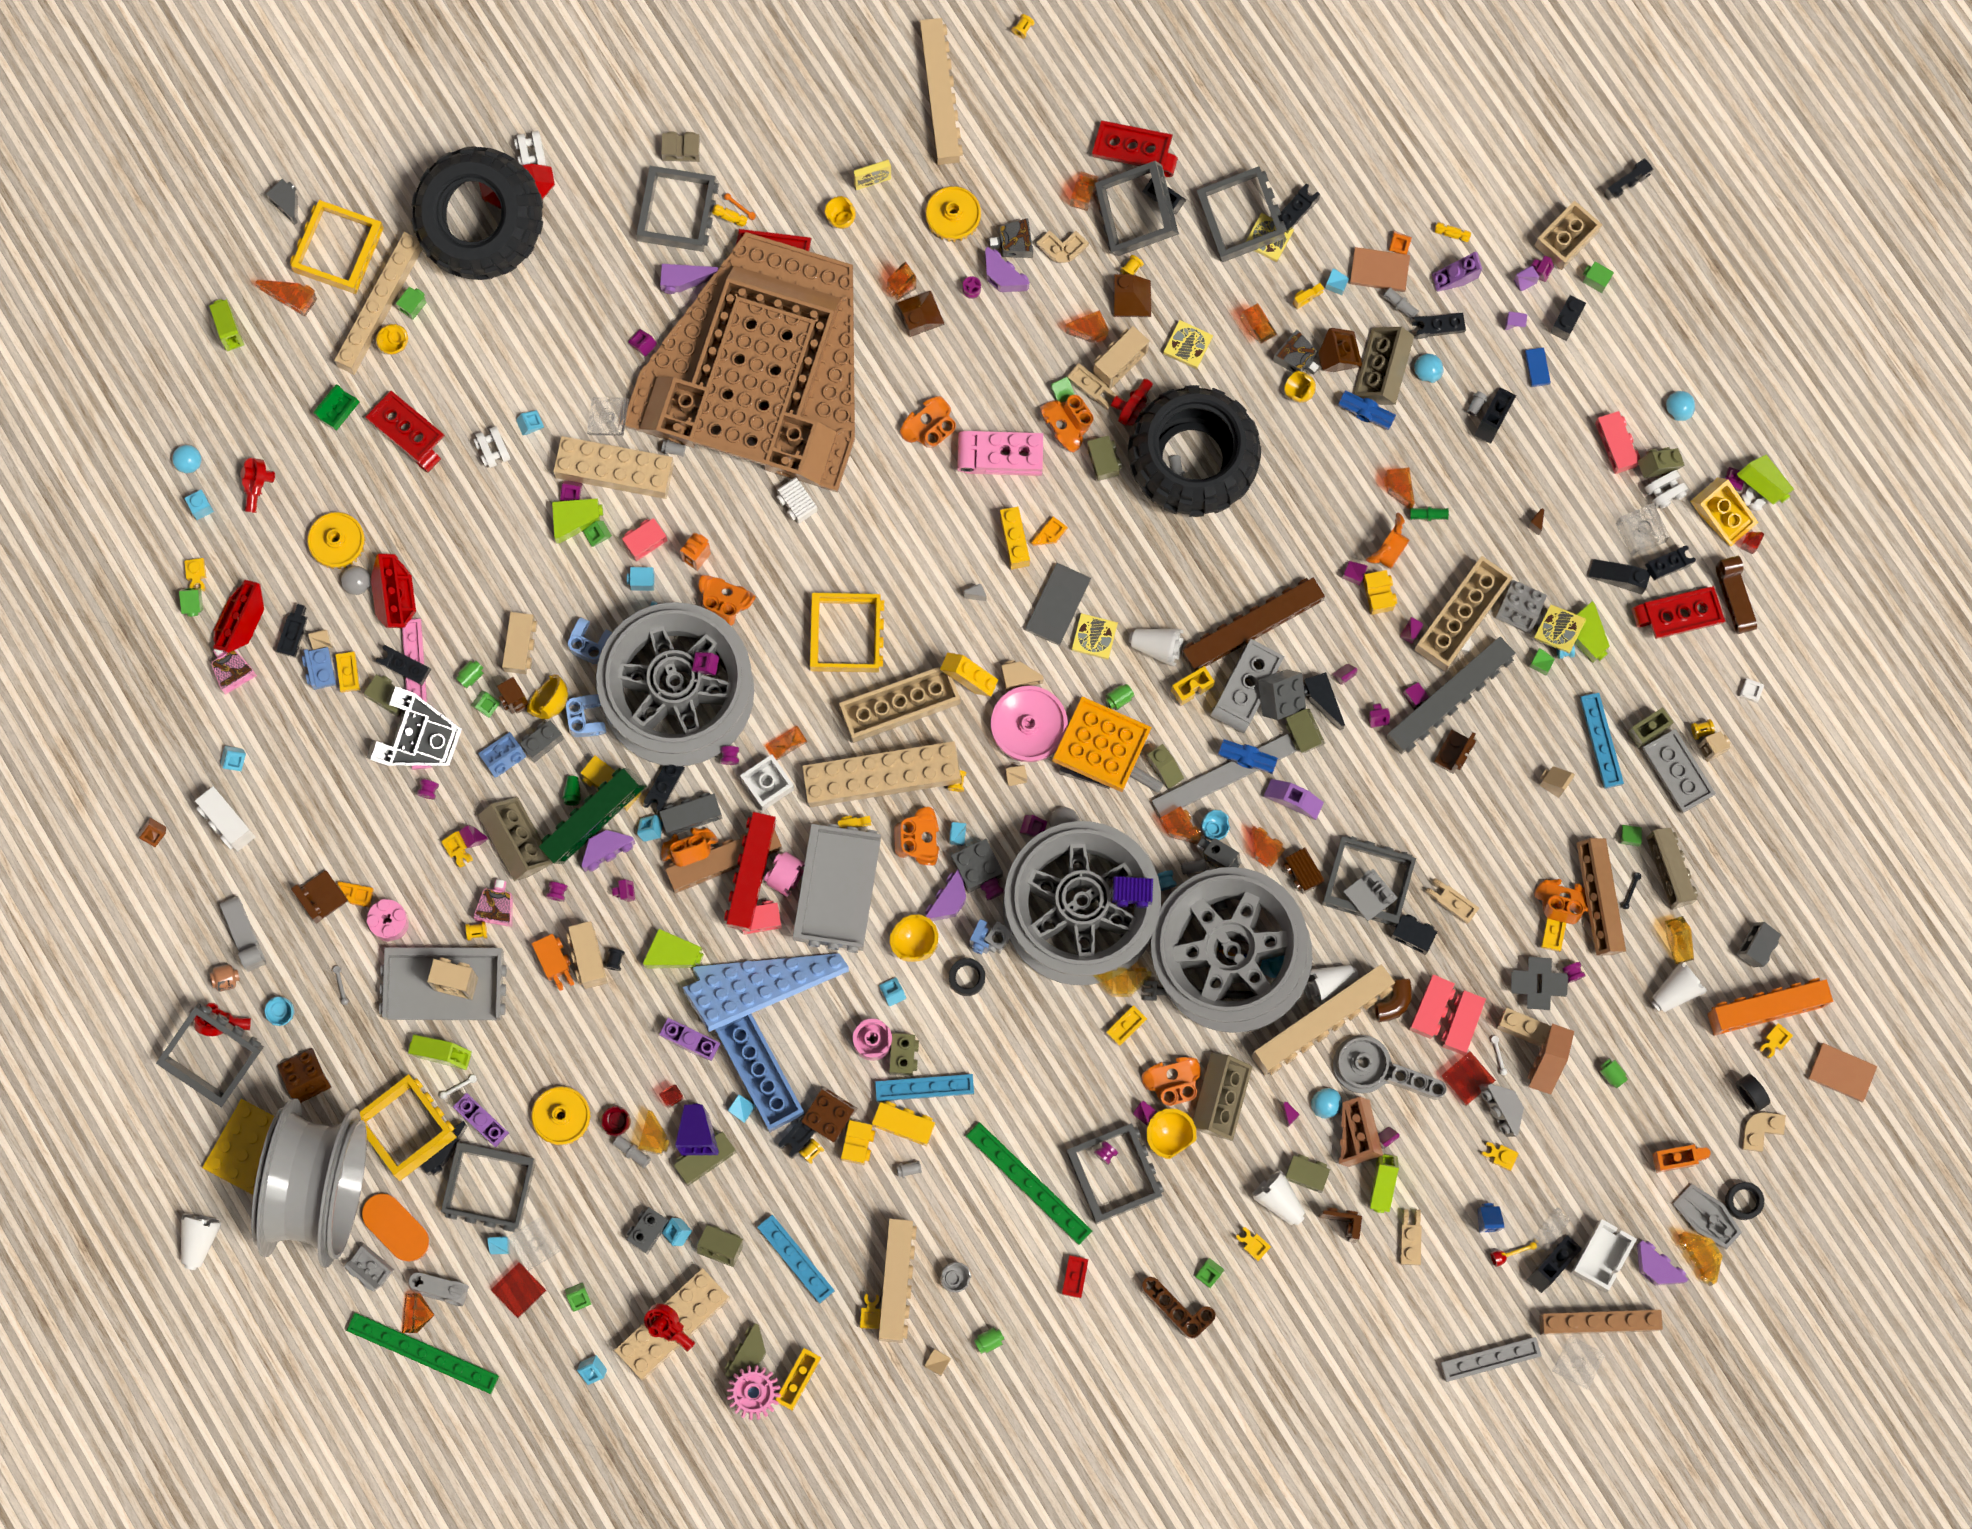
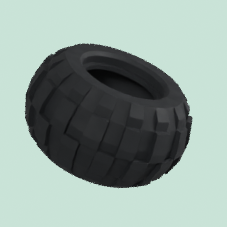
M464 147L441 156L437 159V162L423 173L412 198V227L421 249L439 268L461 278L487 280L513 271L525 258L529 257L535 248L534 245L539 234L541 235L543 227V201L534 178L516 159L492 148ZM469 181L480 182L490 187L496 193L501 204V219L497 229L489 237L478 242H466L456 238L450 232L447 223V207L451 196L458 187Z
M1189 385L1177 390L1170 389L1159 394V397L1152 402H1149L1141 410L1133 424L1128 443L1130 470L1144 495L1153 503L1156 502L1163 506V509L1170 513L1189 514V517H1202L1204 514L1213 512L1219 513L1241 499L1253 483L1261 460L1259 432L1255 422L1246 413L1245 407L1236 399L1234 401L1227 397L1225 392L1221 390L1199 388L1200 385ZM1187 430L1204 432L1210 435L1221 449L1223 458L1221 470L1219 473L1205 479L1182 477L1173 472L1164 462V448L1168 441L1180 432Z

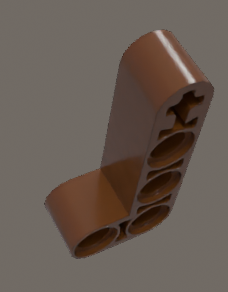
M1739 555L1720 560L1716 565V574L1734 629L1737 634L1757 630V621L1741 576L1744 566Z
M1148 1277L1143 1281L1141 1286L1143 1293L1186 1338H1197L1215 1320L1216 1314L1211 1307H1202L1192 1316L1158 1279ZM1147 1282L1150 1284L1152 1282L1155 1283L1154 1289L1157 1292L1159 1289L1162 1290L1156 1298L1153 1297L1155 1292L1152 1289L1149 1291L1146 1289L1148 1286ZM1161 1296L1169 1298L1170 1303L1168 1306H1162L1159 1303ZM1175 1310L1182 1311V1320L1174 1319L1173 1312ZM1203 1311L1210 1312V1321L1202 1320L1201 1313ZM1192 1324L1197 1327L1195 1335H1190L1187 1332L1188 1325Z

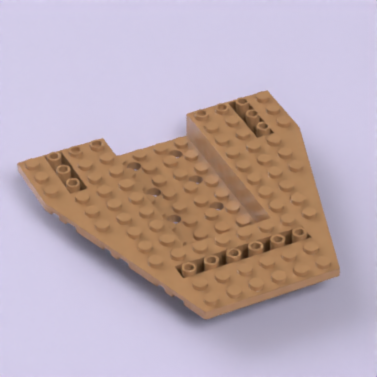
M746 232L729 257L721 264L719 270L699 293L691 307L687 309L682 319L677 322L656 353L652 355L647 365L640 371L622 426L691 448H695L697 444L765 465L766 471L792 479L796 477L799 481L838 493L855 442L853 265ZM748 321H755L757 326L754 329H748L746 327ZM789 331L793 336L790 340H784L782 334ZM739 355L744 356V363L736 364L734 362L735 357ZM772 367H779L781 369L780 374L772 375L770 373ZM727 390L732 391L733 397L731 399H724L723 393ZM763 401L769 403V408L765 411L759 409V404ZM713 426L721 427L722 430L718 435L711 433ZM748 438H757V444L754 446L748 445Z

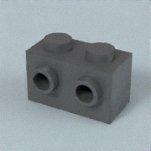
M549 720L539 724L533 734L529 733L524 736L520 745L535 763L564 740V737L552 721Z
M1756 922L1751 927L1736 955L1753 968L1764 967L1769 962L1772 951L1778 946L1781 934L1766 922Z
M650 1207L647 1210L643 1209L637 1218L639 1222L635 1227L632 1226L626 1234L628 1236L627 1241L647 1255L669 1223L668 1219Z

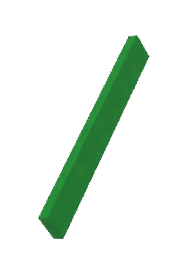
M980 1122L966 1135L990 1161L1074 1242L1080 1245L1092 1233V1230Z
M354 1313L346 1330L491 1395L500 1377L357 1313Z

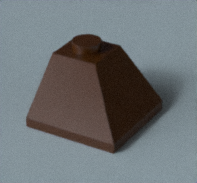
M1115 274L1113 282L1114 317H1151V280L1134 274Z
M932 291L896 303L909 337L945 325Z
M1329 328L1318 353L1322 371L1338 372L1361 367L1362 362L1355 332Z

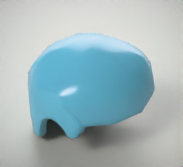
M1424 354L1418 357L1414 364L1415 374L1422 381L1435 383L1444 373L1442 361L1434 354Z
M1676 391L1666 401L1668 413L1677 421H1686L1695 412L1694 398L1688 392Z
M183 445L174 451L172 461L178 471L188 474L195 472L200 467L202 457L194 446Z
M1221 810L1208 812L1201 822L1203 835L1211 841L1214 838L1218 840L1225 838L1230 830L1228 815Z
M285 997L271 998L266 1003L264 1010L266 1019L275 1026L288 1024L293 1019L295 1013L294 1005Z
M1331 1088L1321 1089L1314 1094L1311 1100V1109L1316 1116L1323 1119L1337 1115L1343 1106L1341 1095L1338 1091Z

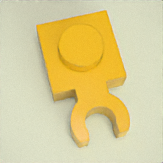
M1319 283L1306 291H1299L1293 301L1296 310L1311 302L1313 298L1321 295L1324 290L1322 284Z
M204 558L185 560L186 579L188 581L192 580L190 588L201 585V590L205 591V584L201 581V579L207 578Z
M845 816L838 821L839 828L847 829V827L871 826L870 816L861 818Z
M459 831L454 832L441 841L451 858L456 856V863L460 868L465 866L463 858L466 859L467 863L473 861L472 856L465 852L467 847Z
M1777 1023L1765 1037L1769 1043L1762 1045L1759 1051L1762 1052L1765 1048H1768L1770 1054L1767 1058L1769 1059L1774 1056L1775 1048L1779 1051L1782 1050L1793 1035L1781 1024Z
M1487 1142L1485 1145L1490 1147L1491 1152L1486 1153L1483 1151L1481 1155L1485 1158L1493 1157V1164L1511 1171L1519 1153L1503 1145L1496 1149L1493 1143Z
M1243 1227L1242 1230L1246 1233V1237L1241 1238L1237 1234L1235 1238L1239 1242L1247 1244L1243 1249L1258 1262L1271 1246L1258 1234L1252 1237L1250 1230Z
M866 1294L864 1301L867 1308H861L860 1328L880 1329L881 1309H875L879 1303V1295H876L874 1302H869L868 1294Z

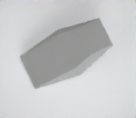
M1693 1184L1673 1203V1206L1698 1234L1726 1250L1742 1233L1724 1204Z

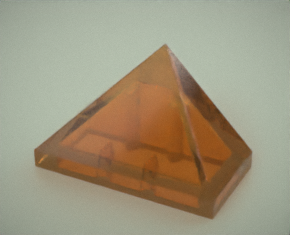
M796 726L767 743L765 747L777 761L807 743V740L799 727Z
M405 1293L402 1333H418L431 1320L434 1313L421 1293Z

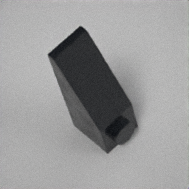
M1500 387L1474 436L1491 444L1517 395Z
M1593 559L1588 578L1642 595L1647 588L1650 574L1648 570L1636 566Z
M1327 673L1304 679V694L1308 697L1309 702L1339 730H1343L1345 723Z
M464 1121L454 1127L453 1133L457 1138L421 1165L428 1176L431 1174L435 1176L443 1170L442 1167L446 1165L457 1143L468 1127Z
M1567 1235L1527 1280L1542 1293L1556 1280L1582 1248Z

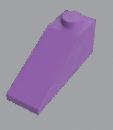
M662 264L661 291L667 294H675L676 292H682L705 283L718 271V267Z

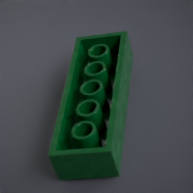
M617 769L612 774L613 778L609 782H603L597 788L599 791L594 796L592 794L583 801L585 804L580 809L578 807L569 814L571 817L566 822L564 820L555 827L556 831L552 835L549 833L541 840L542 844L539 848L553 864H564L647 787L632 769Z

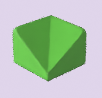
M1539 648L1529 667L1546 676L1555 659Z

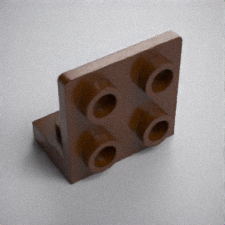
M1452 729L1433 763L1454 774L1456 769L1460 771L1468 758L1465 753L1469 755L1477 741L1474 739L1476 733L1472 732L1470 737L1467 738Z
M327 871L322 872L301 888L298 884L291 888L316 924L348 902Z
M313 1048L277 1066L291 1098L298 1099L300 1103L332 1088Z
M824 1087L802 1119V1123L830 1141L835 1142L850 1117L855 1114L858 1108Z
M1326 1208V1210L1320 1213L1319 1218L1350 1222L1346 1225L1345 1237H1348V1242L1356 1243L1360 1239L1362 1216L1358 1215V1212L1346 1210V1212L1340 1213L1336 1208Z

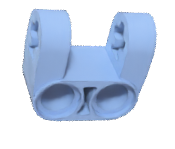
M580 617L568 640V647L573 655L589 663L598 664L601 651L613 632L606 629L597 644L584 638L590 621ZM575 642L582 643L579 649H574L572 646ZM593 650H598V651H599V655H598V656H596V657H591V656H589V654H590L591 651H593Z
M598 694L571 698L567 701L566 716L568 730L573 737H591L606 733L604 722L586 724L584 709L601 706ZM572 705H577L580 709L577 712H572L569 708ZM579 723L582 725V729L576 731L572 726Z

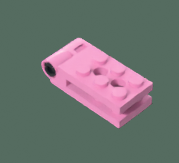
M961 431L958 433V471L967 474L1042 476L1043 433ZM1006 451L1009 455L1004 456L1001 452ZM1026 452L1028 455L1021 456L1019 453Z

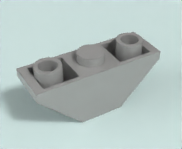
M1481 1084L1479 1086L1481 1095L1489 1104L1490 1112L1497 1119L1501 1132L1506 1137H1516L1519 1134L1524 1110L1516 1092L1493 1084Z

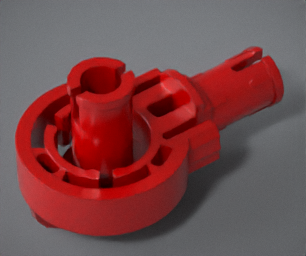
M1143 379L1139 387L1130 392L1128 402L1116 395L1111 406L1121 411L1118 422L1125 426L1135 423L1139 413L1146 406V395L1153 386L1150 380Z
M249 458L244 462L240 472L242 486L244 487L243 492L247 494L244 511L257 513L258 496L262 495L261 489L264 482L273 483L275 472L266 471L263 459Z
M208 1003L206 1005L211 1007L212 1012L226 1017L229 1020L228 1023L234 1027L239 1026L243 1030L250 1031L251 1018L233 1017L231 1013H225L218 1009V1005L215 1003ZM198 1015L194 1018L193 1026L198 1033L204 1036H218L223 1033Z
M655 1304L645 1314L644 1323L652 1337L665 1338L668 1342L675 1341L686 1352L695 1345L696 1342L682 1331L684 1325L679 1322L678 1314L670 1306Z

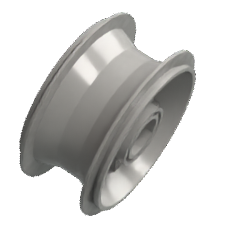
M679 602L661 603L634 613L625 619L607 639L597 665V692L610 729L628 750L652 763L666 766L675 765L677 767L690 766L707 761L720 754L721 747L730 746L738 738L751 714L754 701V681L748 652L744 643L734 628L723 618L697 605ZM668 636H686L699 641L685 653L674 650ZM651 642L653 643L656 657L649 666L630 664L643 647ZM663 648H667L669 650L659 654V651ZM695 652L719 655L726 667L728 682L704 676L703 673L693 672ZM676 670L686 672L691 677L690 684L685 690H683L684 679ZM665 674H667V687L673 693L659 688L660 680ZM636 677L644 678L643 681H634ZM674 679L680 680V684L677 686H672L670 682ZM624 688L649 694L634 715L625 701ZM712 690H717L720 692L716 694H709ZM699 703L722 705L717 715L700 728L695 711ZM655 712L653 716L646 718L647 713ZM668 714L676 715L684 734H666L655 731L653 728ZM690 718L694 720V723L691 726H686L684 724V721L686 719Z
M1074 821L1051 827L1035 836L1024 846L1012 863L1008 873L1003 900V917L1005 926L1013 932L1009 940L1023 961L1048 979L1069 985H1092L1111 980L1133 966L1144 954L1151 941L1161 908L1159 879L1151 860L1139 844L1116 828L1091 821ZM1087 853L1105 858L1113 863L1116 868L1101 876L1091 872ZM1069 854V874L1063 879L1041 872L1051 861ZM1080 863L1083 866V870L1075 871L1073 865ZM1115 876L1153 878L1152 905H1148L1147 908H1139L1134 904V915H1131L1110 902L1113 887L1108 886V881L1113 880ZM1047 884L1051 887V891H1045L1041 889V886ZM1077 888L1088 890L1086 892H1078L1074 896L1073 901L1068 904L1066 903V895L1070 891ZM1029 891L1054 905L1050 911L1035 923L1032 922L1029 913ZM1078 898H1085L1087 904L1080 906L1076 900ZM1098 900V908L1095 912L1089 915L1077 913L1087 911L1090 903ZM1119 918L1122 924H1114L1111 920ZM1052 923L1054 929L1045 930L1044 924ZM1098 927L1123 936L1113 946L1094 953L1095 930ZM1065 929L1073 932L1076 954L1061 951L1050 945L1046 940ZM1086 939L1090 945L1087 948H1082L1079 941Z
M1225 867L1212 869L1197 874L1182 883L1163 903L1151 938V955L1154 969L1173 1004L1192 1021L1216 1031L1229 1033L1247 1032L1260 1029L1278 1020L1301 997L1311 973L1313 959L1312 943L1299 906L1287 890L1275 880L1260 872L1246 868ZM1224 900H1241L1230 920H1222L1209 906ZM1262 908L1276 919L1282 929L1281 932L1254 933ZM1247 909L1252 910L1248 917L1242 916ZM1210 914L1213 918L1209 922H1204V915ZM1195 916L1206 933L1204 940L1180 945L1187 925ZM1231 940L1245 941L1249 945L1246 958L1242 955L1239 944ZM1275 941L1273 947L1265 946V943ZM1221 947H1223L1227 960L1234 962L1236 965L1228 966L1218 960V953ZM1231 948L1238 949V953L1235 956L1228 955V951ZM1192 952H1197L1194 958L1187 956ZM1285 955L1277 977L1269 984L1260 970L1262 960ZM1210 967L1202 993L1187 980L1182 969ZM1254 975H1259L1260 977L1257 983L1250 982ZM1216 980L1221 981L1220 987L1212 988ZM1243 982L1255 994V996L1245 1000L1223 1001L1232 983Z
M291 1098L284 1107L277 1111L268 1130L260 1157L252 1203V1238L262 1257H269L277 1243L284 1240L309 1243L317 1248L319 1263L323 1268L329 1267L334 1259H338L343 1253L355 1220L366 1162L367 1130L365 1122L361 1120L358 1109H350L342 1124L333 1126L312 1123L303 1118L300 1101L296 1098Z

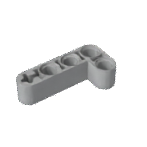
M239 896L220 903L238 948V955L243 967L249 972L266 965V960Z

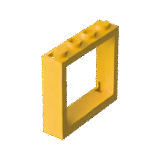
M319 200L317 205H314L312 208V217L310 222L307 221L303 238H300L298 241L296 255H293L290 260L291 268L294 273L357 294L384 230L381 221ZM324 211L371 227L349 281L301 264Z
M812 593L810 671L879 673V667H883V656L880 655V648L884 646V637H880V630H884V618H880V612L884 611V600H881V594ZM820 603L875 604L874 664L818 663Z
M409 1074L359 1112L361 1120L366 1125L368 1141L399 1181L403 1180L457 1138L453 1133L454 1126L449 1120L445 1122L442 1118L445 1115L439 1106H433L432 1102L434 1099L428 1092L424 1093L421 1088L424 1086L418 1078L413 1079ZM412 1088L443 1131L398 1165L367 1121L408 1089Z

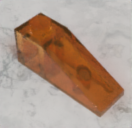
M257 280L255 282L259 290L304 317L317 300L314 293L315 290L308 285L303 286L299 283Z

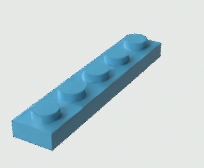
M1600 693L1581 696L1580 702L1603 787L1607 789L1623 785L1624 781Z
M973 1074L875 1081L877 1102L974 1095Z
M773 1215L757 1227L819 1304L835 1292Z

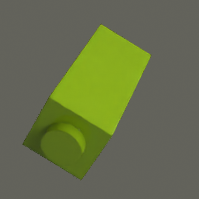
M220 299L209 305L220 340L226 351L244 346L245 344L228 300Z
M1767 455L1750 462L1737 473L1743 481L1773 505L1778 502L1784 503L1791 497L1789 494L1794 490Z
M598 498L552 502L556 544L562 543L583 532L595 521H600V516L604 514L603 504H599Z
M1592 601L1577 614L1585 618L1586 621L1577 637L1575 645L1594 663L1597 659L1601 661L1608 655L1606 651L1610 645L1596 605Z
M659 929L643 962V966L647 969L693 968L696 964L701 963L704 954L702 953V947Z
M413 1035L408 1054L417 1058L467 1070L472 1051L452 1042Z
M1383 1153V1156L1377 1157L1369 1202L1370 1209L1377 1213L1390 1212L1399 1171L1397 1156Z

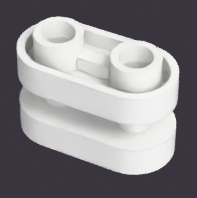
M532 132L533 138L528 139L525 138V134L517 135L518 139H514L516 150H520L521 156H518L519 163L526 165L538 162V165L546 166L540 132ZM534 145L536 155L529 156L527 146Z
M497 426L489 428L490 435L484 437L483 432L475 434L477 438L473 439L477 449H482L484 455H481V459L484 465H489L490 468L497 466L495 460L501 457L503 462L511 460ZM495 441L498 451L491 453L488 443Z
M1677 470L1670 472L1645 487L1648 495L1655 494L1656 498L1652 502L1656 508L1661 507L1663 509L1671 504V500L1675 498L1680 500L1687 495L1686 492L1689 489L1686 484L1682 483L1679 485L1677 482L1681 477ZM1671 485L1672 489L1665 493L1661 491L1662 488Z

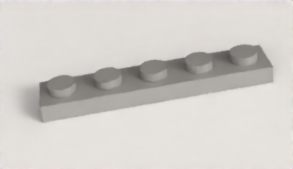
M1534 1337L1441 1362L1445 1381L1449 1382L1541 1357L1542 1355L1537 1338Z

